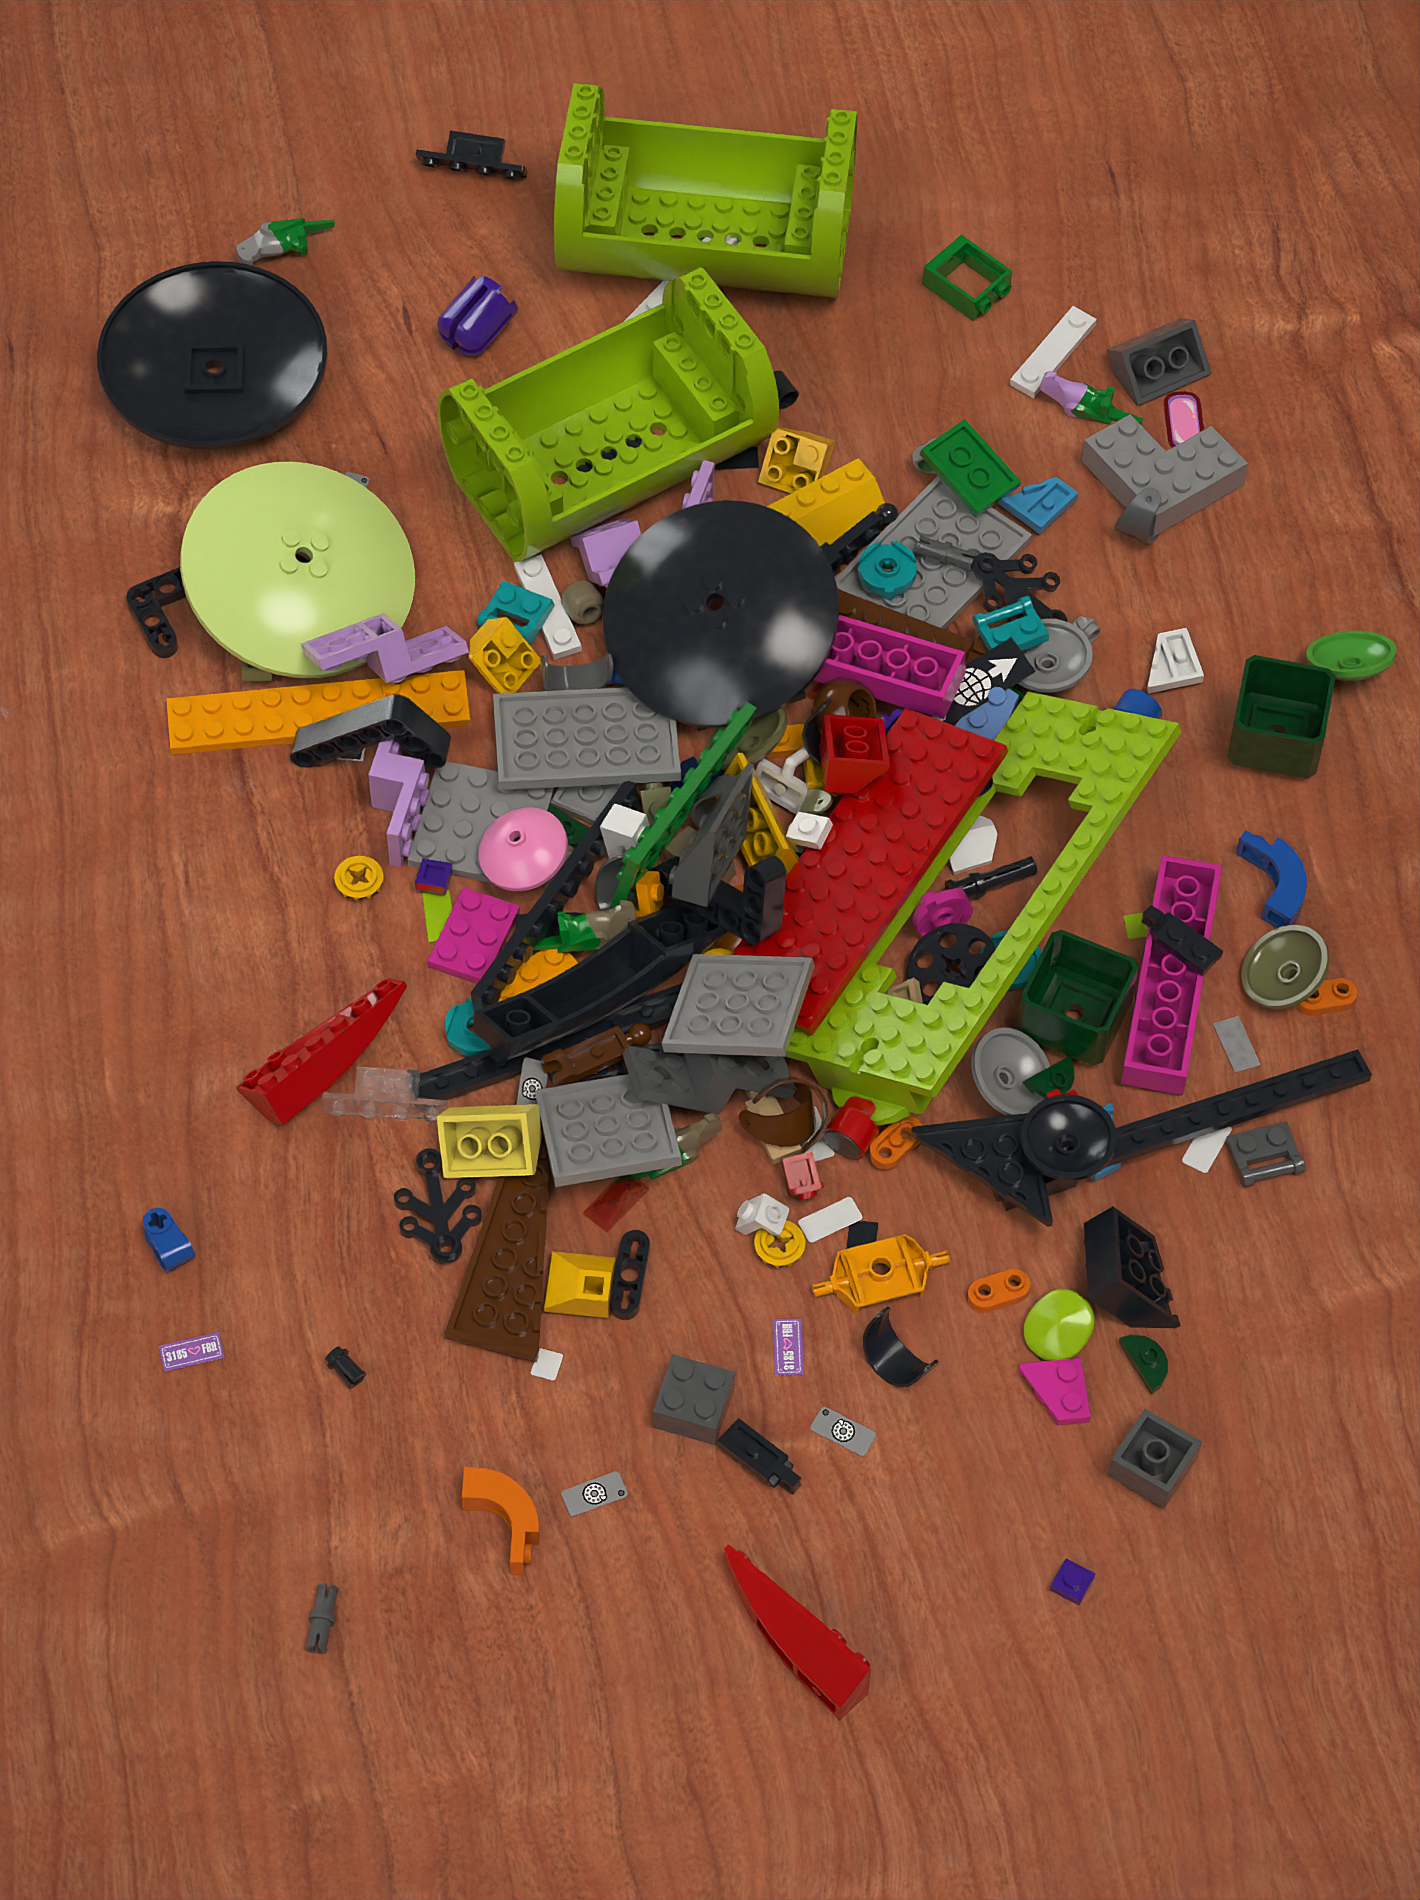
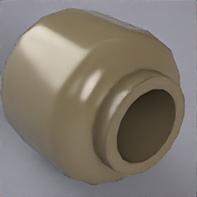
M576 581L570 584L562 594L561 603L571 620L577 624L592 623L603 612V597L595 585L589 581Z

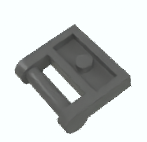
M1287 1122L1229 1135L1226 1138L1228 1150L1243 1187L1252 1186L1255 1181L1292 1172L1294 1175L1305 1172L1303 1158L1297 1150ZM1282 1157H1287L1288 1159L1287 1161L1255 1169L1248 1167Z

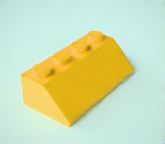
M857 458L767 507L783 513L796 521L821 546L825 542L831 545L872 511L876 513L879 505L885 503L875 477L863 462Z
M737 753L724 775L738 776L750 762L743 753ZM754 769L746 839L740 848L749 867L768 856H777L783 862L787 876L799 857L785 837L787 832L784 830L776 809L773 807L765 787Z

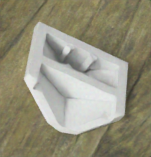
M979 815L947 861L953 875L992 863L998 834L991 819Z

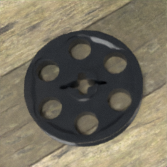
M962 923L942 925L925 934L914 946L908 961V978H915L919 981L923 1004L928 1005L934 995H925L923 992L924 987L929 983L934 982L941 986L943 982L970 988L975 981L977 972L983 969L996 950L995 944L979 928ZM946 935L957 937L956 943L950 948L940 945L942 938ZM978 941L985 943L986 947L982 953L975 955L969 952L970 946ZM930 955L934 958L930 967L921 968L918 966V960L922 956ZM943 958H946L951 965L959 966L963 977L966 979H963L958 972H950L949 966Z

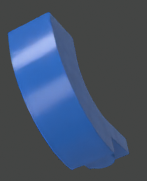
M1246 830L1239 838L1236 854L1265 871L1275 885V891L1264 904L1261 919L1275 928L1295 925L1302 910L1307 888L1306 872L1301 859L1293 848L1278 837L1270 845L1263 837L1254 835Z

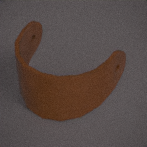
M793 1082L797 1088L793 1097L802 1104L800 1107L788 1113L769 1116L743 1110L739 1113L740 1124L749 1134L766 1144L779 1147L802 1144L808 1141L815 1133L816 1127L811 1089L805 1084Z
M794 1077L776 1079L752 1100L754 1104L777 1086L791 1082L805 1084L815 1092L821 1102L823 1111L821 1126L801 1149V1152L805 1153L819 1140L826 1130L830 1116L828 1101L821 1090L808 1081Z

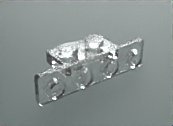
M357 1067L354 1094L324 1092L322 1096L324 1112L334 1116H345L346 1114L361 1115L365 1118L383 1116L393 1117L397 1120H408L409 1118L424 1119L428 1122H437L436 1116L449 1108V1101L418 1098L421 1079L419 1070Z

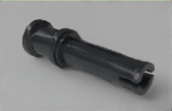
M1029 856L981 874L973 871L968 874V877L956 881L951 879L945 881V890L961 887L968 899L972 897L979 899L988 890L1036 875L1038 872L1037 865L1033 857Z

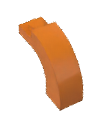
M464 1467L461 1497L463 1510L490 1512L499 1516L508 1524L512 1532L510 1553L511 1575H524L525 1564H531L532 1545H540L538 1515L533 1501L523 1487L503 1473L487 1468Z

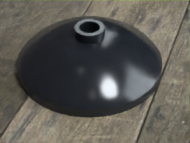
M1058 1095L1041 1101L1026 1115L1021 1128V1146L1027 1160L1039 1172L1058 1180H1081L1097 1174L1108 1165L1114 1155L1117 1144L1116 1127L1108 1112L1096 1102L1077 1095ZM1068 1146L1071 1147L1073 1150L1067 1151L1063 1148Z

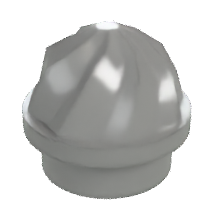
M1081 616L1072 622L1073 625L1084 632L1091 644L1098 638L1101 632V628L1097 625V621L1094 618Z

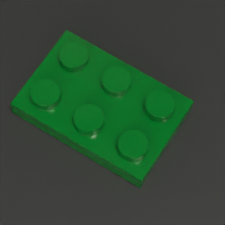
M966 419L926 445L919 454L975 517H978L1016 490L1021 484L1019 478Z

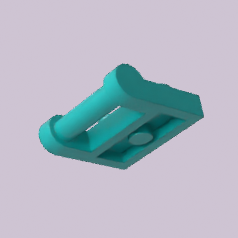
M502 581L486 609L479 613L477 625L482 627L488 619L498 618V613L528 624L521 627L512 623L530 645L555 604L550 598Z
M1029 596L1021 597L1018 599V602L986 614L981 612L972 616L973 624L988 650L1011 637L1021 651L1049 641V633L1034 610ZM1020 613L1024 615L1022 618L992 629L988 626Z

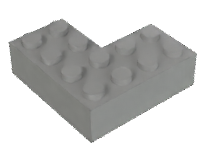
M1131 414L1085 439L1082 456L1084 465L1125 508L1143 489L1150 487L1158 490L1161 495V503L1149 531L1153 537L1243 486L1248 463L1212 426L1172 449L1165 451ZM1148 497L1147 501L1151 502L1152 497Z

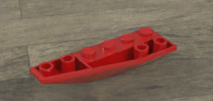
M392 978L380 981L375 985L374 989L283 1050L272 1053L267 1058V1063L244 1076V1081L236 1087L237 1090L269 1121L284 1125L327 1090L363 1053L387 1021L406 990L407 985L405 981Z
M728 1544L724 1548V1563L752 1621L770 1648L789 1671L838 1720H841L868 1695L871 1675L870 1663L861 1653H854L846 1646L847 1642L836 1629L830 1630L822 1621L754 1566L743 1551H736Z

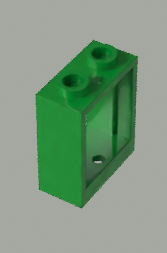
M961 234L924 266L923 285L974 321L981 314H986L991 309L993 303L1000 297L1004 298L1012 288V270ZM963 262L992 282L975 299L946 278Z

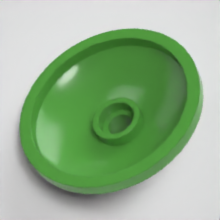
M1353 630L1331 633L1318 638L1309 645L1306 655L1309 665L1330 669L1336 676V680L1354 682L1371 678L1388 669L1396 660L1397 648L1394 642L1384 635L1369 631Z

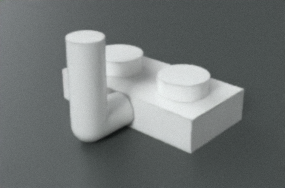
M805 747L788 757L782 769L765 758L758 763L756 772L765 787L769 799L796 815L807 795V786L805 782L796 778L793 774L795 768L810 757Z

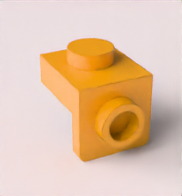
M647 871L636 883L637 897L631 901L635 907L636 919L654 913L664 905V886L660 882V874L658 871Z

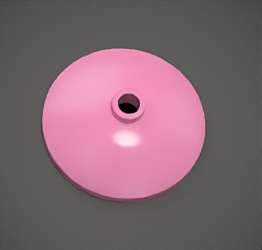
M534 807L511 810L494 820L484 832L478 849L480 867L489 881L499 888L508 891L534 889L549 881L562 867L568 851L567 834L561 822L546 810ZM521 837L518 841L513 842L516 838Z

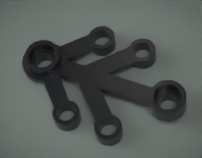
M984 552L974 558L972 571L975 577L983 582L985 596L983 608L987 612L1000 609L1002 605V598L996 593L995 582H997L1004 588L1006 606L1018 602V599L1021 597L1029 596L1034 610L1042 619H1052V617L1068 622L1064 612L1057 609L1051 610L1027 591H1056L1060 584V577L1056 573L1048 572L1040 578H1011L1004 573L1021 571L1024 574L1033 573L1037 566L1035 556L1024 554L1020 559L999 560L994 554ZM1023 562H1030L1032 567L1025 566ZM983 563L989 564L992 568L984 567ZM1046 580H1053L1055 582V585L1048 584ZM988 600H994L997 605H990ZM1020 613L1018 615L1007 618L1006 623L1011 622L1012 618L1019 619L1024 617V615Z
M427 1148L418 1153L416 1163L419 1173L426 1178L431 1206L413 1196L412 1192L406 1188H401L395 1192L394 1202L398 1209H410L435 1224L437 1234L420 1226L416 1218L407 1216L400 1221V1233L405 1238L415 1237L429 1245L432 1257L440 1263L448 1264L456 1261L461 1256V1239L470 1227L481 1223L482 1212L476 1205L466 1206L463 1209L461 1220L451 1232L449 1231L448 1221L465 1199L472 1198L475 1195L476 1183L470 1177L459 1179L457 1188L444 1204L438 1173L442 1169L441 1155L437 1150ZM427 1163L435 1164V1166L432 1168L424 1167V1165ZM463 1185H470L472 1187L468 1191L461 1189ZM402 1196L409 1198L407 1202H400L398 1199ZM473 1212L476 1213L478 1216L474 1219H470L467 1217V1215ZM407 1224H412L415 1226V1228L412 1230H405L404 1226ZM445 1246L452 1248V1250L449 1252L441 1251V1249Z

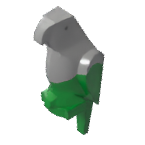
M305 218L265 222L253 236L236 246L239 263L253 266V262L260 258L278 256L289 251L299 252L301 256L307 255L306 234L335 227L334 220L305 222Z

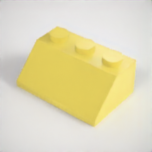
M539 1104L450 1107L436 1116L444 1178L525 1176L535 1174L542 1139Z

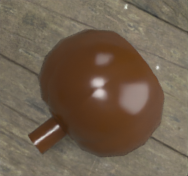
M841 677L824 684L816 695L813 703L814 708L811 710L812 715L823 702L828 699L832 700L818 714L817 726L820 731L822 729L823 714L876 718L877 712L875 698L867 687L856 680Z

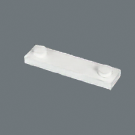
M1072 306L1010 379V386L1034 399L1040 392L1044 373L1048 371L1057 372L1096 326L1097 319Z
M542 554L522 562H515L514 569L522 588L550 598L555 604L541 628L553 659L556 660L582 652L581 643L561 603L560 595Z

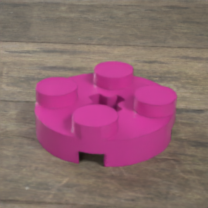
M961 887L939 893L930 891L921 897V905L915 910L912 923L918 934L920 933L923 937L929 931L942 925L953 923L966 924L973 914V906Z

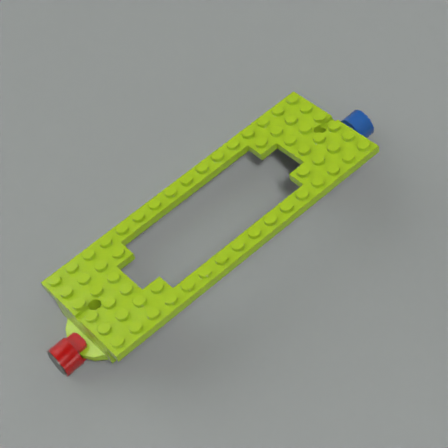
M1128 689L1123 693L1113 709L1107 708L1101 711L1095 705L1027 692L994 741L1006 745L1008 754L992 775L993 785L991 789L977 797L813 1036L794 1028L785 1057L807 1062L820 1087L832 1090L834 1102L839 1109L827 1125L823 1136L828 1145L836 1152L850 1159H862L872 1142L876 1139L879 1133L878 1130L882 1125L898 1122L912 1113L922 1115L932 1098L937 1096L1181 734L1182 730L1179 723L1160 719L1162 709L1153 697L1137 689ZM1036 775L1078 784L1069 797L1068 802L1072 809L1089 813L970 988L943 982L928 1005L885 994L897 975L893 968L877 965V962L995 792L998 791L1021 797Z

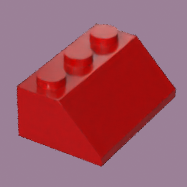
M823 714L819 748L824 792H831L836 795L855 794L889 770L890 762L884 719Z

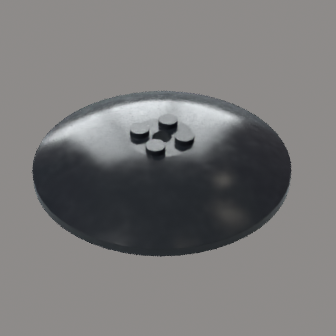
M224 261L199 262L172 268L151 277L135 287L117 304L101 331L97 348V368L100 383L110 404L128 424L153 439L178 447L224 449L248 444L271 435L293 421L308 406L319 390L324 378L328 357L327 338L321 318L313 304L297 287L284 278L262 268L243 263ZM218 366L222 368L219 372L211 373L207 371L210 367Z
M730 500L706 502L681 509L661 519L641 534L628 548L615 568L608 584L603 606V634L607 652L612 655L613 667L629 691L645 706L668 719L686 725L712 728L728 727L726 723L735 709L740 711L746 702L757 707L752 721L776 712L801 694L814 680L827 660L835 641L839 621L837 583L829 561L816 540L796 521L783 513L756 503ZM714 598L724 600L723 606L718 610L708 608L709 602Z

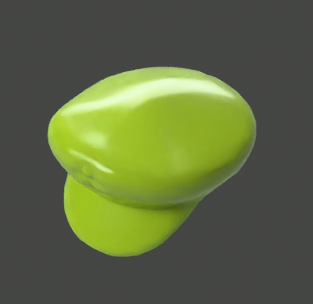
M1056 1289L1047 1293L1032 1307L1025 1319L1024 1338L1027 1346L1035 1355L1045 1361L1074 1357L1083 1349L1093 1333L1095 1326L1093 1310L1088 1301L1075 1291Z

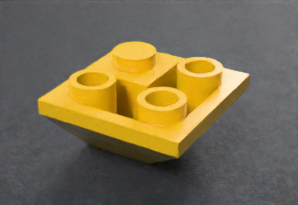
M777 427V430L771 434L758 483L793 493L825 476L836 441L809 432Z
M507 617L488 619L470 639L469 659L497 694L515 693L540 664V657Z
M552 1251L544 1312L609 1318L616 1258Z

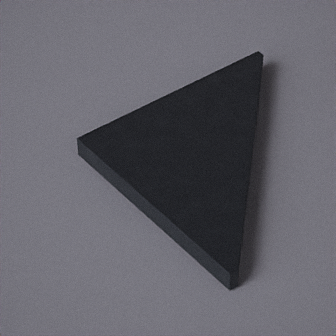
M1028 1113L911 1127V1137L1047 1227L1052 1226L1053 1219L1044 1174L1030 1164L1021 1146V1128Z

